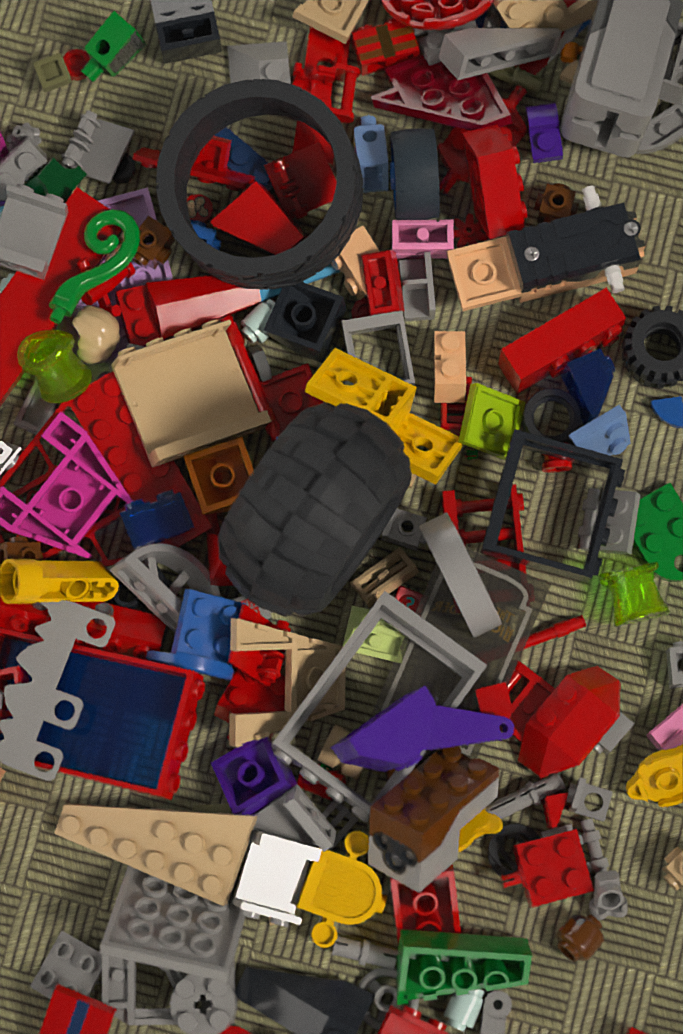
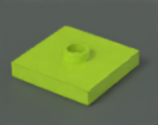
M479 383L471 384L458 442L505 460L514 429L520 431L526 402Z

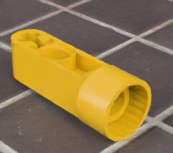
M6 559L0 566V597L7 604H34L36 602H60L61 600L71 602H104L113 598L119 588L117 580L104 564L99 561Z

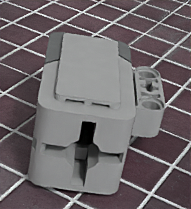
M598 0L587 29L560 123V133L565 139L617 156L631 157L636 154L656 109L658 99L673 104H683V23L679 22L683 10L682 0ZM677 45L674 59H672L673 48Z

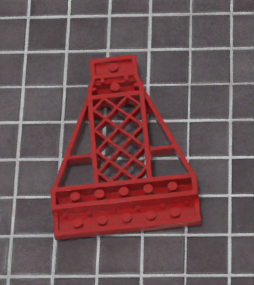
M114 371L66 397L24 449L15 465L0 480V488L1 486L5 487L34 449L38 447L48 464V472L12 492L19 499L27 495L25 504L28 505L32 494L38 492L35 490L43 486L57 468L41 444L42 434L60 412L64 413L66 409L71 408L83 429L88 433L133 501L131 506L127 504L119 509L121 499L117 497L114 511L105 510L103 513L110 515L95 523L82 539H91L102 558L99 562L103 563L105 567H110L122 559L108 560L95 535L96 532L127 514L134 515L150 545L168 544L181 548L186 543L212 529L206 515L202 514L199 503L174 460L152 468ZM0 525V544L6 542L1 531L16 534V537L22 536L8 531ZM53 547L43 553L44 561H48L65 550Z

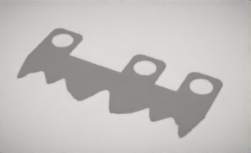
M65 600L60 602H41L48 609L51 621L35 627V630L44 641L28 646L16 658L18 663L32 677V681L5 686V702L13 719L0 720V729L4 735V739L0 741V762L46 781H51L56 777L63 754L57 748L36 741L43 721L65 729H72L75 727L83 708V702L80 698L56 690L75 639L97 647H104L107 645L115 626L113 617ZM95 618L102 619L107 626L105 635L99 639L91 638L86 630L88 622ZM62 700L70 701L75 708L73 717L66 721L59 720L54 713L56 704ZM43 751L51 753L55 760L53 768L48 772H40L34 765L36 755Z

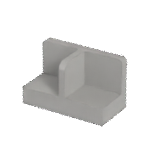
M424 252V258L399 260L405 308L404 322L435 319L436 306L431 253Z

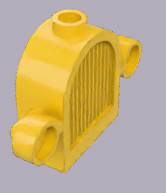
M352 831L346 835L344 839L345 856L326 850L325 852L321 851L318 862L311 861L296 907L323 917L321 922L316 923L311 930V938L319 947L327 948L335 943L337 939V930L334 927L335 922L346 925L358 924L369 919L375 912L382 914L388 896L382 894L381 883L377 874L368 865L357 861L358 856L366 854L369 850V837L362 831Z

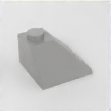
M287 41L228 46L230 83L242 80L271 79L290 84Z

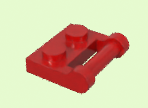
M515 659L510 666L512 670L502 682L506 681L508 692L512 690L521 677L529 682L511 704L510 720L514 724L512 736L522 743L527 722L555 688L522 662Z

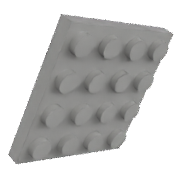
M128 866L101 943L100 954L228 982L246 916L240 914L241 908L232 904L239 880H235L228 903L222 906Z

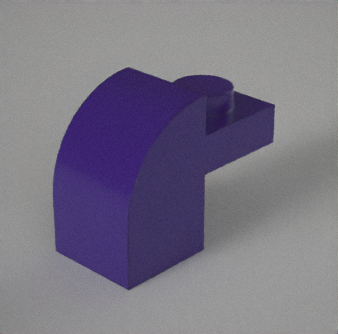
M556 103L525 107L527 132L533 163L563 160Z

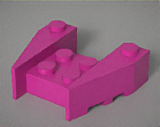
M60 412L42 434V438L63 453L65 458L28 505L1 486L0 525L8 531L90 559L92 555L78 545L116 496L129 506L133 504V501L88 433L64 413Z

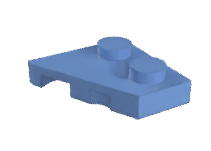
M620 405L569 434V438L575 446L610 456L620 454L631 444L626 413Z

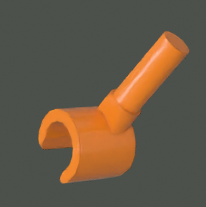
M575 42L566 43L561 49L560 61L564 63L577 61V56L581 53L583 46H579Z

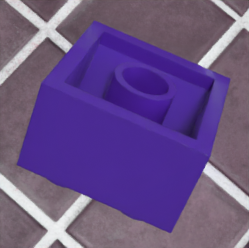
M269 736L245 742L242 746L211 762L233 814L253 815L283 793L298 785L290 767L273 755L276 750L271 747L273 742Z

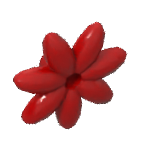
M471 213L467 215L465 223L458 218L454 219V224L458 228L453 230L454 238H460L457 248L464 247L467 242L469 245L477 244L476 240L486 241L488 239L487 235L480 232L483 229L480 222L474 224V218Z

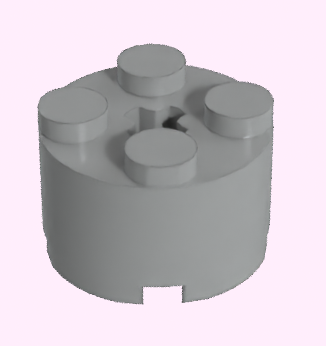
M193 974L184 977L178 982L170 1002L171 1014L180 1030L187 1034L222 1033L233 1022L238 1007L235 990L229 982ZM202 995H206V999L213 1003L212 1007L207 1008V1014H202V1010L196 1008V1002L201 1001Z

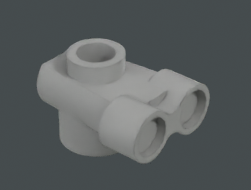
M615 870L596 873L594 899L589 902L590 915L598 920L605 919L607 916L621 918L628 913L627 898L622 894L619 874Z

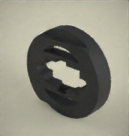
M510 824L502 827L500 832L494 834L488 846V860L497 875H506L518 871V866L502 847L505 844L504 837L507 836L509 839L514 837L519 844L525 843L520 835L527 837L530 841L540 839V836L533 829L522 824ZM498 850L514 871L505 868L501 864Z

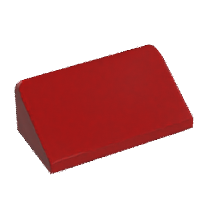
M386 250L361 255L370 316L396 311L404 312L405 308L396 252Z

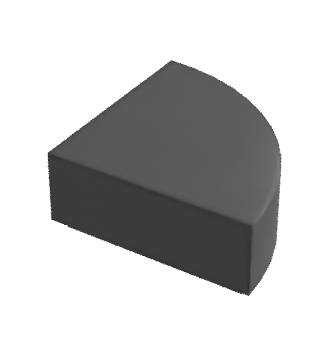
M255 345L248 348L261 381L264 382L272 379L273 375L262 347Z

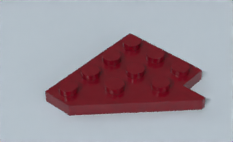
M424 55L385 68L386 77L392 89L371 96L374 108L470 131L496 124L499 128L512 124L511 114L488 73L457 80L442 62L429 66Z

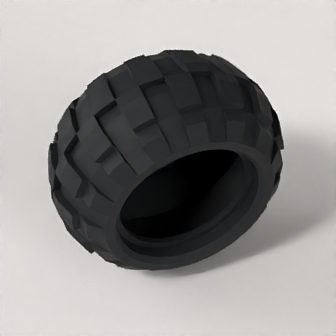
M323 403L303 410L281 433L243 486L230 508L218 535L219 559L227 566L226 575L241 595L258 607L285 617L295 613L302 617L322 611L340 592L383 532L403 499L412 479L410 458L403 452L404 442L385 421L367 409L341 403L338 406H334L330 403Z

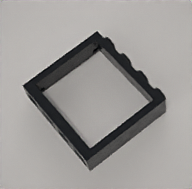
M514 429L480 553L589 583L593 575L598 576L602 566L603 558H599L598 554L600 547H606L611 529L606 528L608 516L614 517L618 499L613 497L616 486L621 487L624 481L625 470L621 469L623 459ZM522 448L607 471L582 569L497 545Z

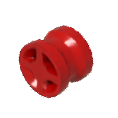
M542 454L544 456V462L541 465L543 472L559 473L572 470V462Z

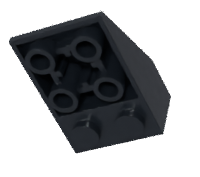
M150 0L164 64L222 52L212 0Z

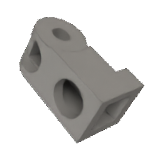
M493 991L484 998L479 1034H505L506 1016L511 1012L512 1001L505 992Z

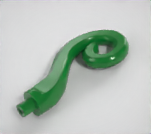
M116 209L105 210L96 214L88 222L84 231V240L88 248L99 255L109 254L119 245V238L114 234L107 237L106 240H99L97 238L98 232L105 226L115 225L120 227L124 232L123 243L119 251L108 261L69 278L57 289L49 303V307L53 310L49 317L52 322L61 324L64 316H72L78 302L86 292L119 274L133 260L139 247L140 231L134 218L127 212Z

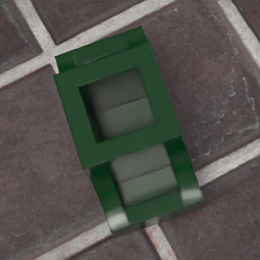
M53 157L47 161V164H43L42 168H38V172H35L24 185L34 189L36 194L42 196L53 194L64 200L63 203H66L72 191L87 173L79 165L73 169L65 168Z

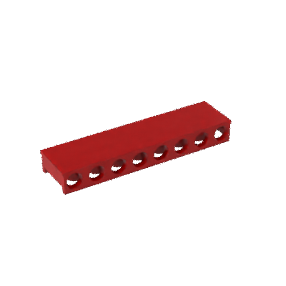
M76 187L66 201L68 214L45 279L16 271L0 294V407L59 325L49 319L53 311L49 307V303L57 289L65 281L81 273L76 262L87 258L91 267L94 268L102 264L107 254H96L88 248L84 240V231L91 218L102 211L110 209L78 187ZM108 225L98 232L97 238L99 240H106L107 237L113 234L119 238L123 231L118 226Z

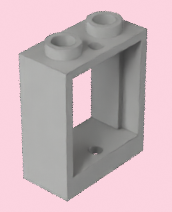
M403 311L342 321L341 327L345 350L347 354L354 357L352 335L396 328L404 378H401V380L414 386L415 379Z

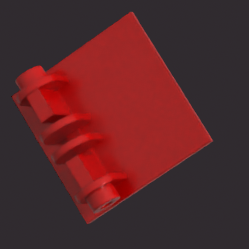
M319 141L264 165L281 206L292 219L295 217L296 219L302 218L307 215V212L333 201L337 182Z
M242 604L239 619L291 632L288 622L278 620L275 625L247 605ZM286 649L231 650L228 663L264 686L270 687V683H275L276 678H279L281 675L280 670L285 655L281 652H285Z

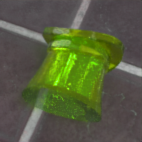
M45 330L33 333L21 342L17 352L21 368L27 374L35 375L41 398L49 403H61L76 398L87 389L92 380L91 370L72 350L75 343L72 334L65 331Z
M658 561L599 574L600 583L608 587L609 591L612 592L614 627L646 621L670 613L654 581L653 571L659 568Z

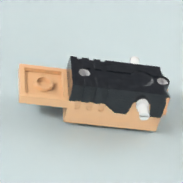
M588 186L582 189L587 212L552 220L548 224L547 222L540 223L536 227H524L520 231H509L505 237L447 251L446 255L462 312L518 298L519 303L605 281H608V284L611 286L612 293H619L625 290L622 277L637 273L645 249L644 240L639 239L641 227L639 222L636 221V212L627 211L625 202L602 207L599 196L595 192V186Z

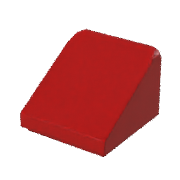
M568 793L546 796L542 800L546 825L549 830L557 827Z

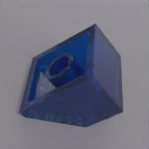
M601 349L568 362L562 376L568 393L578 402L583 425L588 424L599 416L614 377V364L609 355L604 356Z

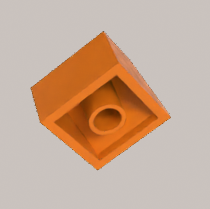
M243 437L183 456L203 515L229 512L243 486L254 471Z

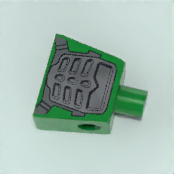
M113 11L85 46L84 50L90 55L91 59L80 71L93 83L104 70L114 77L145 47L146 42L135 28Z

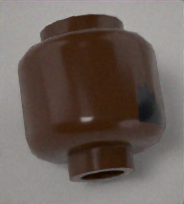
M581 914L572 915L557 933L558 949L573 962L578 960L588 961L604 942V935L600 930L602 924L590 914L587 916Z

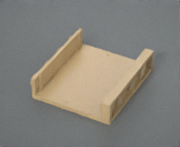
M218 319L203 324L201 326L202 329L192 332L191 328L184 329L174 334L172 339L164 341L163 337L146 343V347L136 350L135 347L126 348L118 353V357L111 364L152 468L182 458L185 455L263 430L271 422L267 410L258 412L226 334V330L231 325L230 320L220 323Z

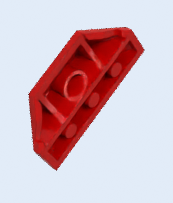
M598 666L566 675L527 722L518 756L519 763L541 779L549 776V774L580 765L620 717L621 682Z

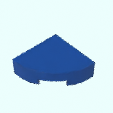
M682 396L651 400L650 405L656 416L673 428H683Z

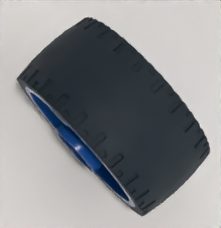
M405 129L391 132L390 183L391 190H393L396 220H428L439 217V173L434 129Z

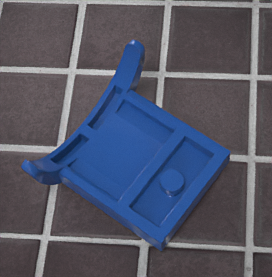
M185 589L171 653L148 651L146 659L156 663L193 670L197 673L220 679L231 680L234 675L233 665L228 663L231 652V618L239 619L242 604L245 603Z

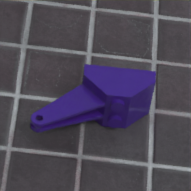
M423 686L399 698L332 745L331 748L341 763L383 772L395 768L398 772L420 761L423 758L420 754L422 751L508 739L514 733V724L509 718L435 705V700L427 688ZM499 726L503 728V732L499 730Z

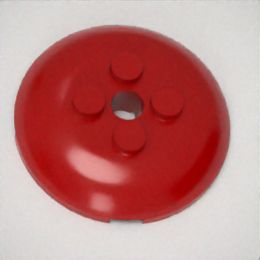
M381 0L392 18L406 26L421 30H446L475 20L493 4L494 0Z

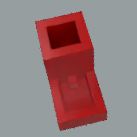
M506 681L475 689L481 713L510 719L512 707ZM499 726V730L502 732L503 728Z

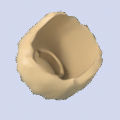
M86 305L78 312L72 324L80 335L78 340L79 349L77 350L79 359L85 363L94 364L105 361L115 351L116 345L120 340V328L117 319L102 308Z

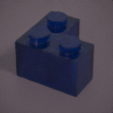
M172 489L156 495V502L150 503L148 501L144 503L142 499H138L124 505L126 511L121 512L120 515L135 550L143 546L161 543L195 529L181 492L174 494Z

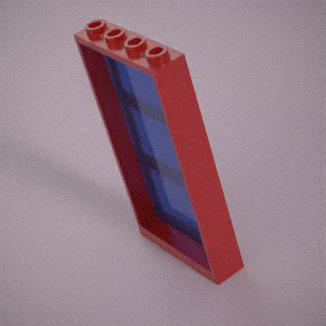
M0 628V669L21 666L16 659L19 653L30 645L44 641V639L39 636ZM73 644L56 690L82 700L83 708L75 727L72 729H65L43 721L36 741L57 748L62 752L63 759L57 772L59 774L172 800L173 794L178 791L180 786L179 771L181 763L186 760L189 746L187 741L189 733L196 725V706L205 691L204 676L193 670ZM29 675V682H31L32 677ZM14 679L7 680V685L15 684ZM62 700L56 704L54 713L59 720L66 721L73 717L75 708L70 701ZM0 734V741H1V740L4 739V735H3V734ZM46 751L38 753L34 759L35 767L50 771L55 764L53 755Z

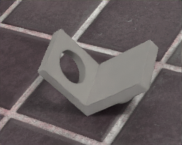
M582 777L576 781V785L570 783L566 802L570 803L568 811L604 822L613 792L587 784L586 779ZM596 793L602 798L603 804L600 810L593 812L585 807L584 800L588 794Z

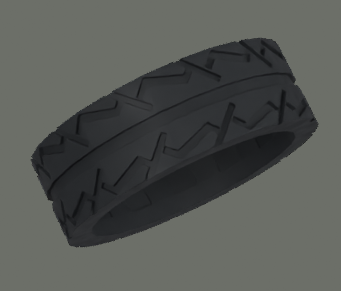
M242 80L225 84L205 94V97L199 98L180 115L169 131L171 135L166 137L158 158L156 183L159 184H157L156 190L159 207L173 237L200 268L223 282L244 289H278L296 285L316 275L317 272L322 271L340 255L350 240V235L354 233L362 211L364 188H362L363 178L360 162L340 120L319 98L298 86L279 80ZM277 115L304 122L319 132L332 146L337 164V185L333 201L319 226L309 237L295 247L276 255L258 258L233 256L216 250L201 240L191 224L187 208V184L192 166L203 147L225 127L247 117Z

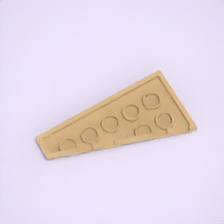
M67 803L63 806L54 834L224 906L229 901L258 815Z

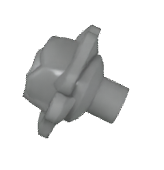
M24 123L22 127L16 125L13 132L6 138L9 143L8 150L14 149L28 135L39 145L42 141L39 137V128H34L29 123Z

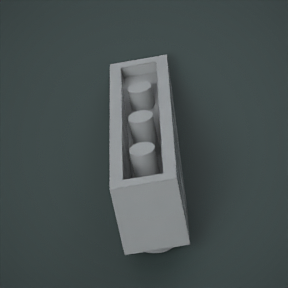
M468 28L444 35L439 59L457 80L555 56L562 31L559 28Z

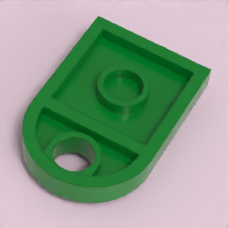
M668 483L640 499L633 543L645 564L655 576L668 582H682L683 572L676 569L674 560L679 556H683V502L672 484Z

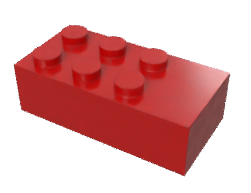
M606 287L502 348L498 366L515 393L519 394L550 375L552 378L561 375L568 369L567 365L577 360L578 363L585 361L594 354L592 350L601 345L606 348L619 340L618 335L623 331L622 327L626 317Z

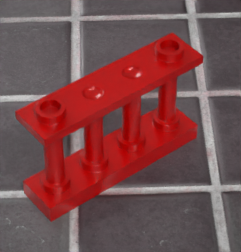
M513 484L506 508L510 509L512 527L501 528L498 541L514 539L515 550L524 553L519 511H524L523 493H517L516 484ZM454 490L442 491L443 514L448 513L464 546L466 547V544L483 542L486 530L465 532L464 529H459L457 517H463L465 513L491 511L495 498L461 501V499H455ZM503 559L473 561V563L486 566L497 572L517 570L518 582L528 593V601L525 606L530 607V602H535L533 583L527 584L525 565ZM476 568L478 573H488ZM519 588L487 591L492 603L521 600L522 603L524 598ZM452 595L453 612L455 611L456 614L454 618H460L462 613Z

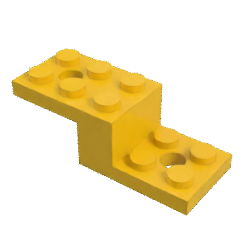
M337 348L333 349L306 385V393L334 406L346 403L367 409L385 421L404 442L403 452L410 458L411 473L435 485L463 446V444L458 442L459 436L410 413L416 386ZM350 381L354 385H345L342 382ZM424 446L428 448L429 451L419 450L417 447Z

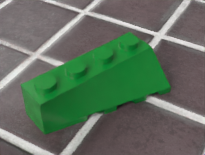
M401 930L397 956L396 1004H408V1000L424 998V1001L434 1000L439 995L456 993L457 996L469 994V991L484 988L486 991L528 985L532 960L527 938Z

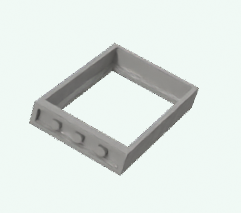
M386 591L382 593L271 746L276 750L273 754L276 758L286 765H289L291 762L302 769L299 772L302 777L312 784H315L317 781L327 788L325 793L338 803H341L342 800L346 801L353 807L351 812L364 822L370 819V806L410 774L416 764L409 768L405 767L398 772L395 771L371 804L289 743L380 619L462 677L442 705L444 707L456 709L487 666V664Z

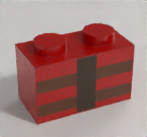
M394 18L387 20L385 24L375 27L365 25L358 28L356 32H352V46L361 76L383 71L387 67L419 56V47L413 28L398 22Z

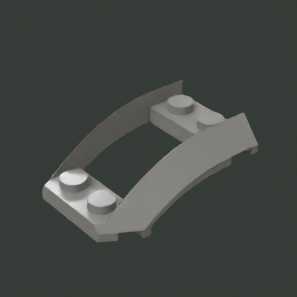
M102 954V1003L117 1009L116 1018L127 1025H177L172 1017L171 1008L136 1009L135 961ZM235 958L228 979V982L231 984L234 990ZM202 995V1008L199 1009L202 1010V1014H207V1008L212 1007L213 1003L206 999V995Z

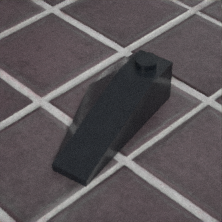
M252 966L246 967L235 989L239 1000L295 1034H357L375 994L347 980L318 978L314 975L291 974L285 971Z

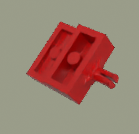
M238 669L218 701L214 715L229 723L230 714L285 711V677L280 675L279 678H276L275 683H270V687H266ZM276 732L269 734L271 740Z
M577 829L512 846L518 871L500 875L501 881L513 878L512 881L501 883L503 889L522 884L529 908L594 891Z

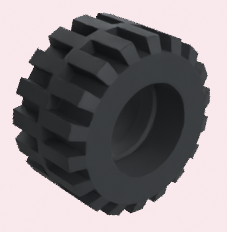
M659 305L653 306L650 312L648 309L641 311L640 316H635L630 326H628L621 348H623V352L621 355L622 360L627 362L626 370L634 372L633 378L637 382L640 378L645 380L644 385L648 387L654 383L656 388L663 389L665 384L672 387L679 380L683 381V311L679 309L678 313L672 312L673 306L666 305L665 310H661ZM652 334H665L669 336L678 347V356L669 361H660L653 358L646 351L644 346L645 338Z

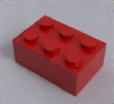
M497 124L463 132L464 150L476 218L489 239L506 236V233L509 231H520L525 227L524 219L528 218L526 205L520 198V192L524 191V185L520 173H517L516 164H520L517 147L511 145L509 135L503 134Z

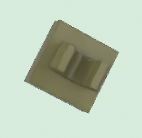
M61 52L33 62L44 93L72 83Z

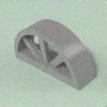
M446 512L419 525L473 637L476 638L502 625L486 588L448 513Z
M168 544L143 546L119 560L109 569L174 633H176L182 601L176 595L185 583L189 585L191 590L221 597L217 585H210V573L207 568L189 552ZM156 562L171 568L179 574L169 588L159 580Z

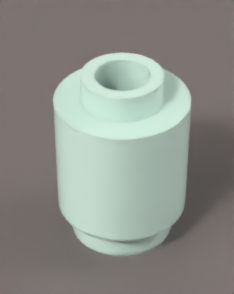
M268 299L265 303L260 302L241 321L243 326L241 333L253 344L256 341L262 344L269 337L263 330L275 305V302L271 299Z
M481 989L469 991V994L459 996L453 993L443 1015L449 1018L447 1025L463 1032L466 1027L473 1029L485 1001L482 999L485 991Z

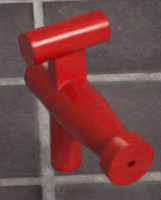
M87 258L76 262L80 272L92 268ZM130 262L119 274L86 292L81 297L82 301L90 306L98 301V308L106 310L114 317L120 316L122 312L121 307L117 304H111L108 293L125 278H130L135 274L133 264Z

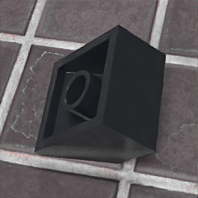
M304 282L282 287L263 331L295 353L323 363L347 310L344 297Z

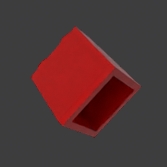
M257 181L210 221L214 227L275 255L295 247L307 238V235L271 193Z

